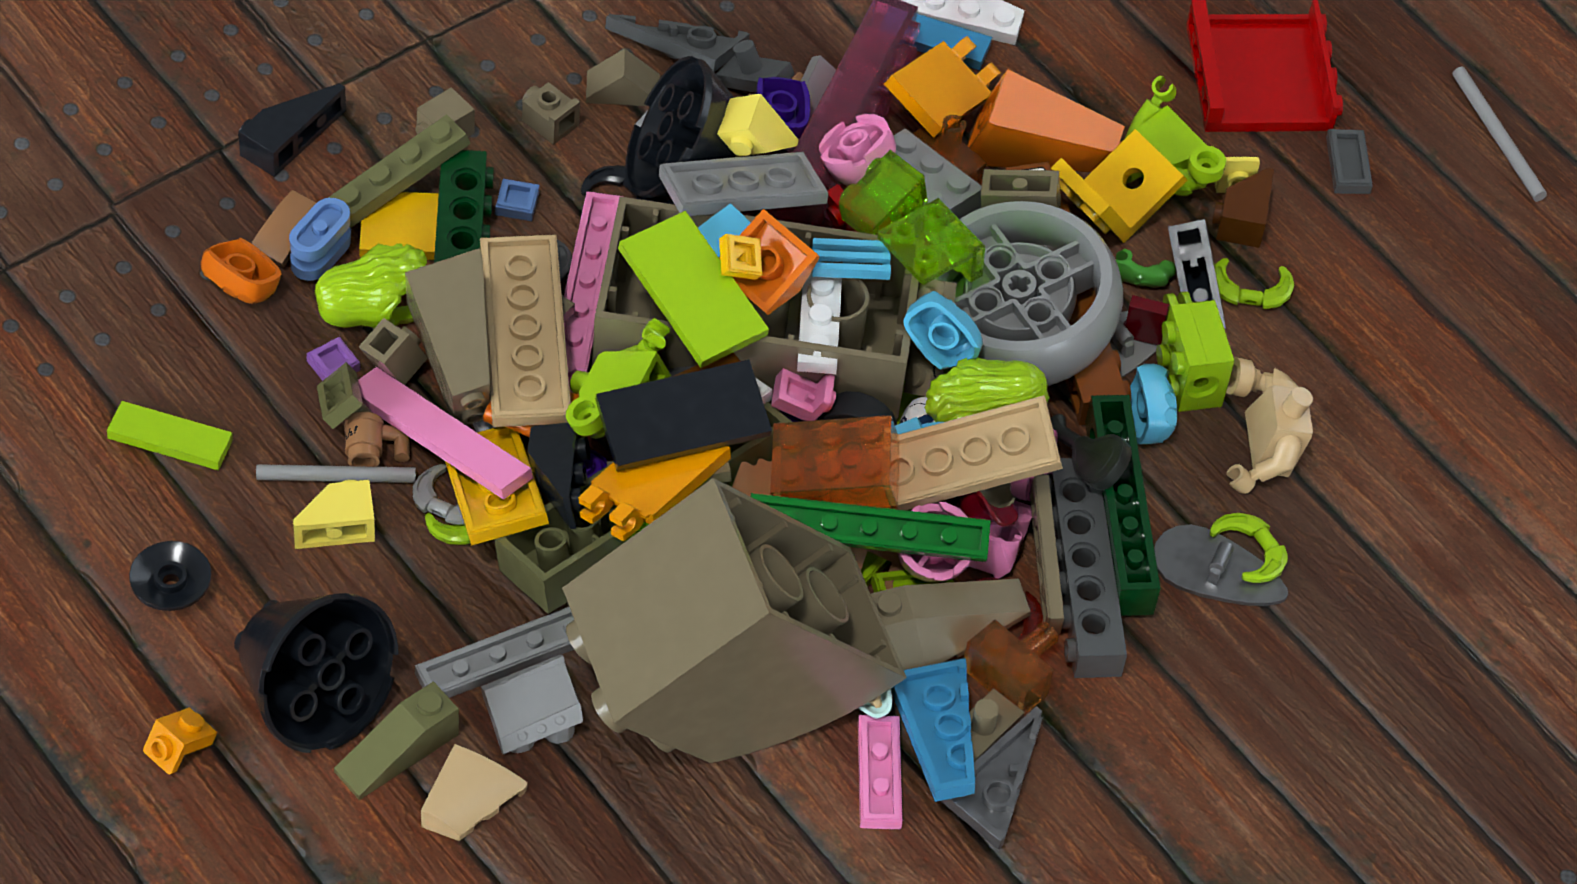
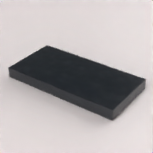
M749 359L596 394L595 397L616 471L771 436L772 432Z

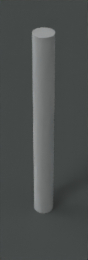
M257 464L256 480L330 482L369 480L370 482L415 483L416 467Z

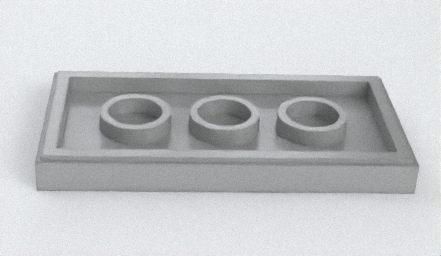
M804 152L660 164L659 177L679 213L686 211L689 216L717 214L730 203L741 212L827 204L828 199L827 189Z

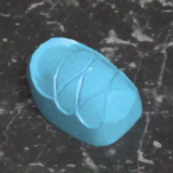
M935 291L921 296L916 302L911 304L904 317V327L912 341L922 354L940 370L957 366L959 360L967 358V360L976 359L981 351L983 338L974 321L965 311L957 307L952 300L945 298Z
M1143 364L1137 367V373L1130 385L1131 407L1137 443H1163L1173 433L1177 424L1176 396L1167 379L1169 370L1157 364Z

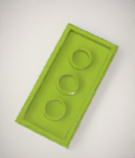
M686 211L619 241L618 250L700 368L768 335L769 328L734 278L721 275V260Z

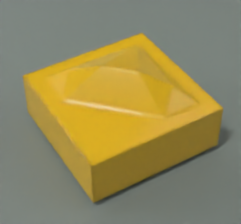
M725 234L719 238L721 275L752 280L762 276L759 238Z

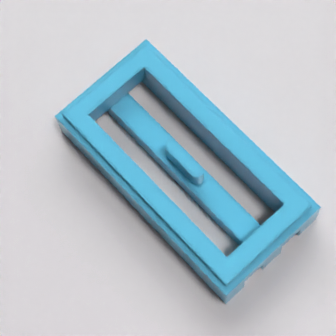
M813 238L812 250L820 258L812 270V277L890 280V241ZM820 261L843 262V263H821ZM859 263H876V264H882V265L859 264Z

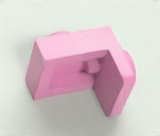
M783 368L775 378L771 406L813 424L823 412H829L835 402L836 392L833 391L835 375L825 374L816 383Z

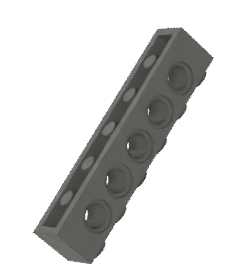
M1060 458L1063 469L1042 475H1049L1063 598L1064 622L1062 629H1067L1068 638L1064 642L1066 663L1072 662L1074 678L1122 677L1127 651L1102 490H1096L1077 474L1072 458Z

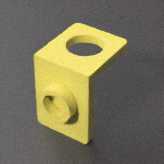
M1226 157L1224 174L1220 180L1215 182L1216 193H1225L1226 188L1258 173L1259 157Z

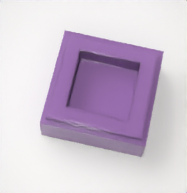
M340 337L306 353L308 364L322 381L345 362L356 372L360 371V361Z

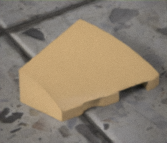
M454 744L421 809V827L461 841L474 831L477 823L489 820L499 813V806L516 794L519 797L525 794L528 782L500 764L467 748Z

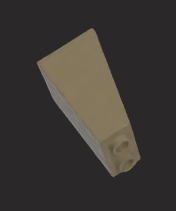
M480 248L405 272L407 304L448 412L452 417L464 424H473L481 421L484 411L490 403L483 262Z

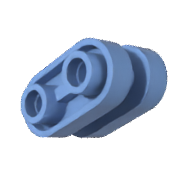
M325 198L318 201L291 230L289 235L291 270L296 277L307 281L319 279L327 270L332 268L350 247V209L344 201L337 198Z

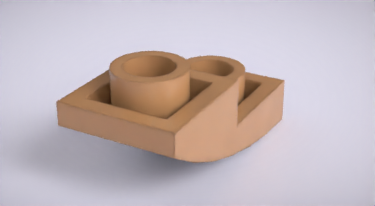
M291 190L266 220L251 244L261 250L275 264L284 268L291 254L290 232L316 202Z

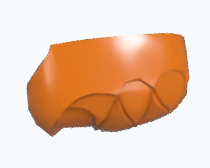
M240 237L237 240L213 245L203 252L201 260L203 275L211 279L226 294L238 298V300L245 303L256 304L267 300L275 293L280 281L281 270L267 255L250 242Z

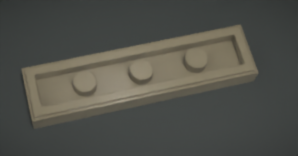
M1037 475L1032 479L1029 498L1043 627L1046 636L1060 635L1064 622V611L1049 475Z

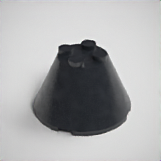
M687 56L675 62L660 77L644 102L645 105L649 106V109L641 127L637 125L633 127L625 162L627 185L631 192L638 194L640 197H670L659 177L660 164L736 157L717 134L728 102L734 96L704 60ZM631 175H634V177H635V182H634V180L631 178Z
M338 593L285 602L277 600L268 601L250 619L245 629L236 636L234 648L239 653L241 666L266 727L278 741L291 749L303 753H311V750L325 747L332 750L346 744L360 734L372 722L384 705L395 679L390 675L393 654L398 655V642L394 626L380 606L356 594Z

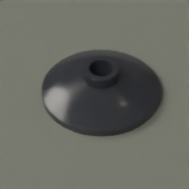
M179 541L160 542L147 547L134 559L129 573L130 586L135 596L151 608L162 611L180 610L195 604L205 595L211 583V567L206 556L199 549L188 543ZM169 581L177 582L175 584H166Z

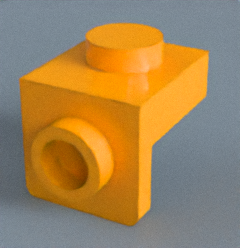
M189 707L156 719L143 751L170 775L177 772L184 755L211 746L218 732L204 721L200 714L194 712Z

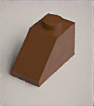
M1266 168L1226 188L1223 203H1215L1212 224L1218 225L1216 240L1260 248L1267 221L1274 169Z

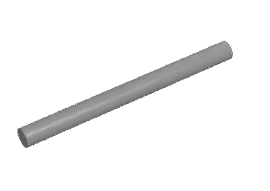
M1465 67L1456 68L1452 73L1454 79L1534 201L1543 200L1547 196V192Z

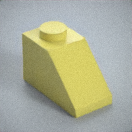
M762 94L730 98L717 133L736 157L797 146L799 139Z
M344 480L339 483H329L293 519L295 549L374 542L375 523L370 481Z

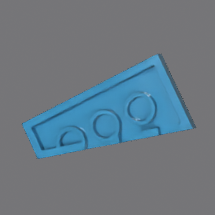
M966 658L904 670L907 678L892 687L891 693L934 801L975 794L973 744L971 741Z

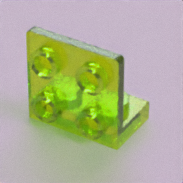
M939 198L878 231V239L921 284H926L952 269L956 272H961L970 283L983 276L985 245Z

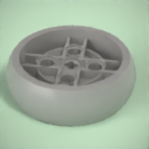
M1013 201L993 204L975 210L950 225L938 237L921 266V278L952 282L962 270L970 265L971 268L964 283L963 293L955 298L954 303L970 316L981 333L983 345L978 358L1002 361L1017 360L1036 365L1045 374L1048 386L1066 380L1088 367L1108 345L1119 323L1123 306V285L1119 267L1113 253L1103 238L1089 224L1055 206L1037 202ZM1093 287L1096 293L1093 304L1077 322L1070 325L1069 321L1076 305L1077 294Z

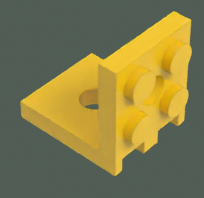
M1136 129L1085 179L1077 174L1062 158L1051 167L1053 171H1059L1060 189L1104 234L1111 230L1123 243L1188 181ZM1137 172L1143 173L1144 179L1139 187L1135 189L1127 188L1126 182L1130 175Z

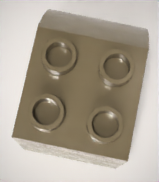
M715 478L702 485L562 588L574 620L566 626L568 640L576 653L584 661L592 665L600 686L591 695L597 714L613 731L622 733L629 729L648 737L660 750L667 753L678 749L709 763L750 754L783 743L841 718L877 698L907 678L851 548Z

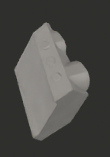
M563 655L555 656L481 686V692L502 754L508 752L518 754L529 751L534 746L535 741L543 738L555 744L567 742L574 735L575 725L583 722L581 704L578 702Z

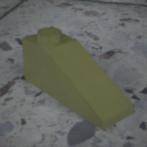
M434 681L400 702L334 767V773L356 798L361 800L458 736L459 708Z

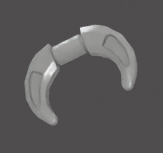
M439 464L427 469L418 476L413 485V500L416 507L423 513L429 511L445 518L446 523L464 524L459 505L454 506L438 499L433 489L436 479L447 471L446 465Z

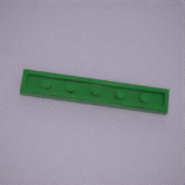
M751 493L750 496L848 547L986 562L988 558L991 520Z

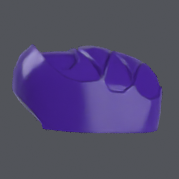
M759 77L756 94H762L794 135L800 139L807 128L810 117V95L805 81L781 77Z

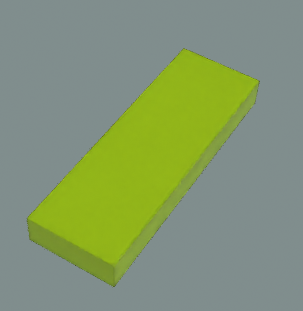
M121 401L107 429V439L218 471L233 441L232 432L125 401Z

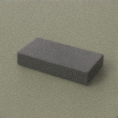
M1328 129L1326 141L1334 193L1370 194L1373 184L1364 130Z

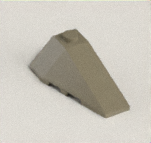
M1019 578L903 585L871 593L903 670L943 663L954 656L959 658L969 652V647L986 637H995L1027 618L1031 613Z

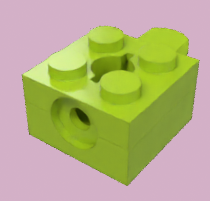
M1180 292L1177 297L1174 293L1165 294L1162 302L1169 304L1167 320L1162 323L1163 338L1162 343L1157 345L1156 357L1158 365L1169 370L1167 379L1174 390L1178 412L1222 407L1234 365V358L1215 300L1192 303L1189 292Z

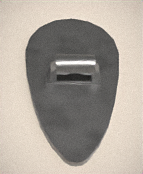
M1192 524L1175 526L1165 531L1155 543L1154 550L1159 575L1165 582L1179 590L1204 598L1246 606L1281 604L1287 599L1288 589L1279 576L1272 581L1264 583H1252L1242 580L1243 572L1255 571L1261 568L1264 562L1220 534L1216 537H1211L1209 534L1210 529Z

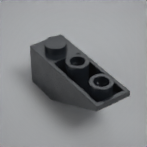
M569 423L531 426L528 455L536 484L568 527L576 529L578 512L584 508L583 505L579 504L578 497L583 493L581 486L587 485V470L584 461L590 460L588 438L576 434Z

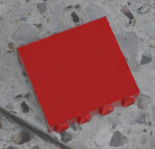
M1191 0L1186 25L1205 132L1328 131V129L1334 128L1337 116H1341L1343 112V99L1341 95L1336 93L1337 69L1336 67H1331L1332 44L1325 37L1327 19L1326 15L1320 12L1318 0H1312L1309 14H1208L1206 0Z

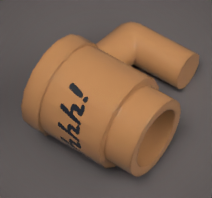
M356 412L345 419V454L348 457L349 466L377 467L382 455V440L394 442V459L396 461L406 462L410 459V437L394 426L384 425V421L379 415L371 412Z

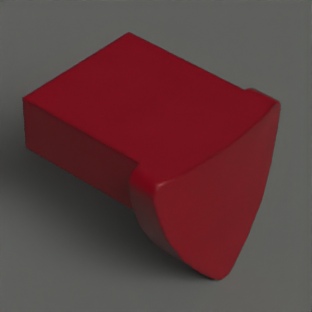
M1132 295L1127 319L1123 324L1134 336V340L1155 345L1162 343V323L1167 320L1169 304Z

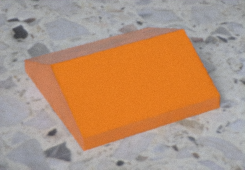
M763 209L739 235L760 239L762 276L756 280L733 278L746 297L765 314L769 315L800 292L820 256Z

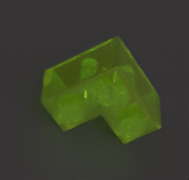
M889 150L882 158L878 157L871 162L865 176L856 185L851 184L843 191L839 201L842 220L861 233L886 236L895 226L896 230L905 236L929 211L925 176L892 150Z

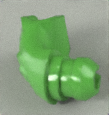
M1123 249L1116 254L1115 260L1119 267L1122 282L1149 288L1165 287L1169 279L1176 273L1175 264L1169 260H1163L1159 264L1144 267L1132 261L1133 255L1128 249Z

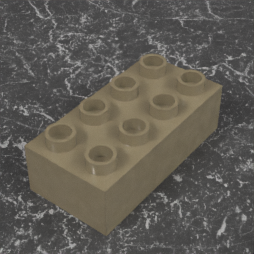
M619 197L595 313L592 366L598 355L604 351H620L638 345L643 339L642 332L645 326L654 318L671 328L670 332L664 337L666 340L665 347L657 352L666 368L698 365L618 250L619 241L679 214L674 204ZM715 214L690 216V218L699 227ZM744 215L750 222L755 219L754 216ZM777 220L811 249L813 238L890 241V280L842 278L840 317L832 316L831 319L833 322H840L838 347L799 341L802 288L798 294L769 315L765 314L750 301L769 328L768 335L734 352V354L740 361L749 359L755 377L770 387L773 392L776 375L783 368L818 383L825 373L798 372L797 362L798 354L813 356L814 351L821 352V357L837 359L836 374H833L835 375L833 391L836 394L851 391L873 396L883 402L893 412L895 419H898L911 340L904 327V317L910 305L916 302L925 242ZM820 261L821 263H843V262ZM859 263V264L882 265V264H876V263ZM811 283L807 290V302L810 308L814 305L811 298Z

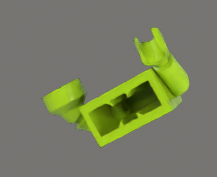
M1158 76L1152 82L1154 96L1151 100L1146 99L1139 109L1125 138L1136 129L1188 180L1174 194L1188 196L1192 194V191L1205 188L1207 184L1221 179L1226 166V157L1219 149L1207 146L1168 105L1163 108L1160 107L1162 102H1169L1175 98L1176 87L1172 83L1166 92H1159L1166 79L1164 76ZM1133 173L1128 177L1127 183L1140 177L1144 179L1143 173Z
M654 318L645 326L642 332L643 339L638 345L620 351H604L598 355L590 372L577 370L572 374L570 388L573 393L579 394V397L568 406L565 418L576 434L590 436L594 439L605 435L595 401L596 394L671 376L657 353L659 349L661 350L665 347L666 340L664 337L670 332L671 328Z

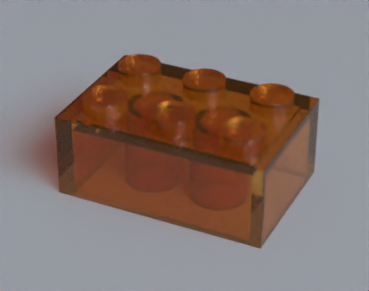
M892 416L774 423L771 495L898 509L900 440Z

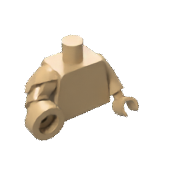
M1234 357V365L1226 391L1227 394L1245 397L1250 391L1257 392L1259 390L1263 393L1245 411L1253 469L1248 471L1242 465L1235 464L1227 471V476L1233 480L1229 485L1237 492L1246 494L1254 488L1258 479L1264 482L1276 476H1290L1312 438L1313 428L1309 406L1313 402V397L1306 388L1298 387L1284 372L1274 368L1273 373L1264 372L1261 374L1260 370L1255 368L1252 360Z

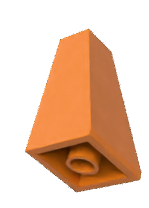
M1007 69L978 112L961 162L966 165L1012 167L1049 162L1051 168L1062 158L1074 171L1092 172L1122 142L1120 140L1125 126Z

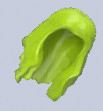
M378 243L360 259L337 265L327 270L319 278L315 288L316 301L321 317L325 322L342 328L359 325L375 328L383 318L395 326L414 322L408 305L397 307V305L401 302V296L406 294L405 272L426 266L427 257L423 250L416 249L409 244L403 246L399 243L394 246H388Z
M978 357L967 360V358L959 360L957 366L953 367L948 373L941 374L931 381L930 388L925 395L927 400L924 408L926 413L935 422H947L1044 395L1048 403L1050 397L1047 392L1048 384L1045 374L1036 365L1017 360H986Z

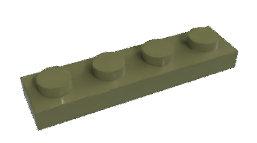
M446 114L328 198L340 199L348 205L350 209L349 227L352 228L471 144L469 138Z

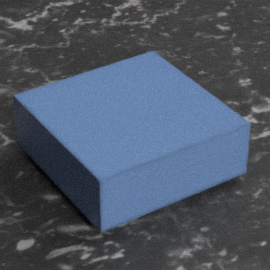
M503 179L495 207V215L532 221L540 185Z

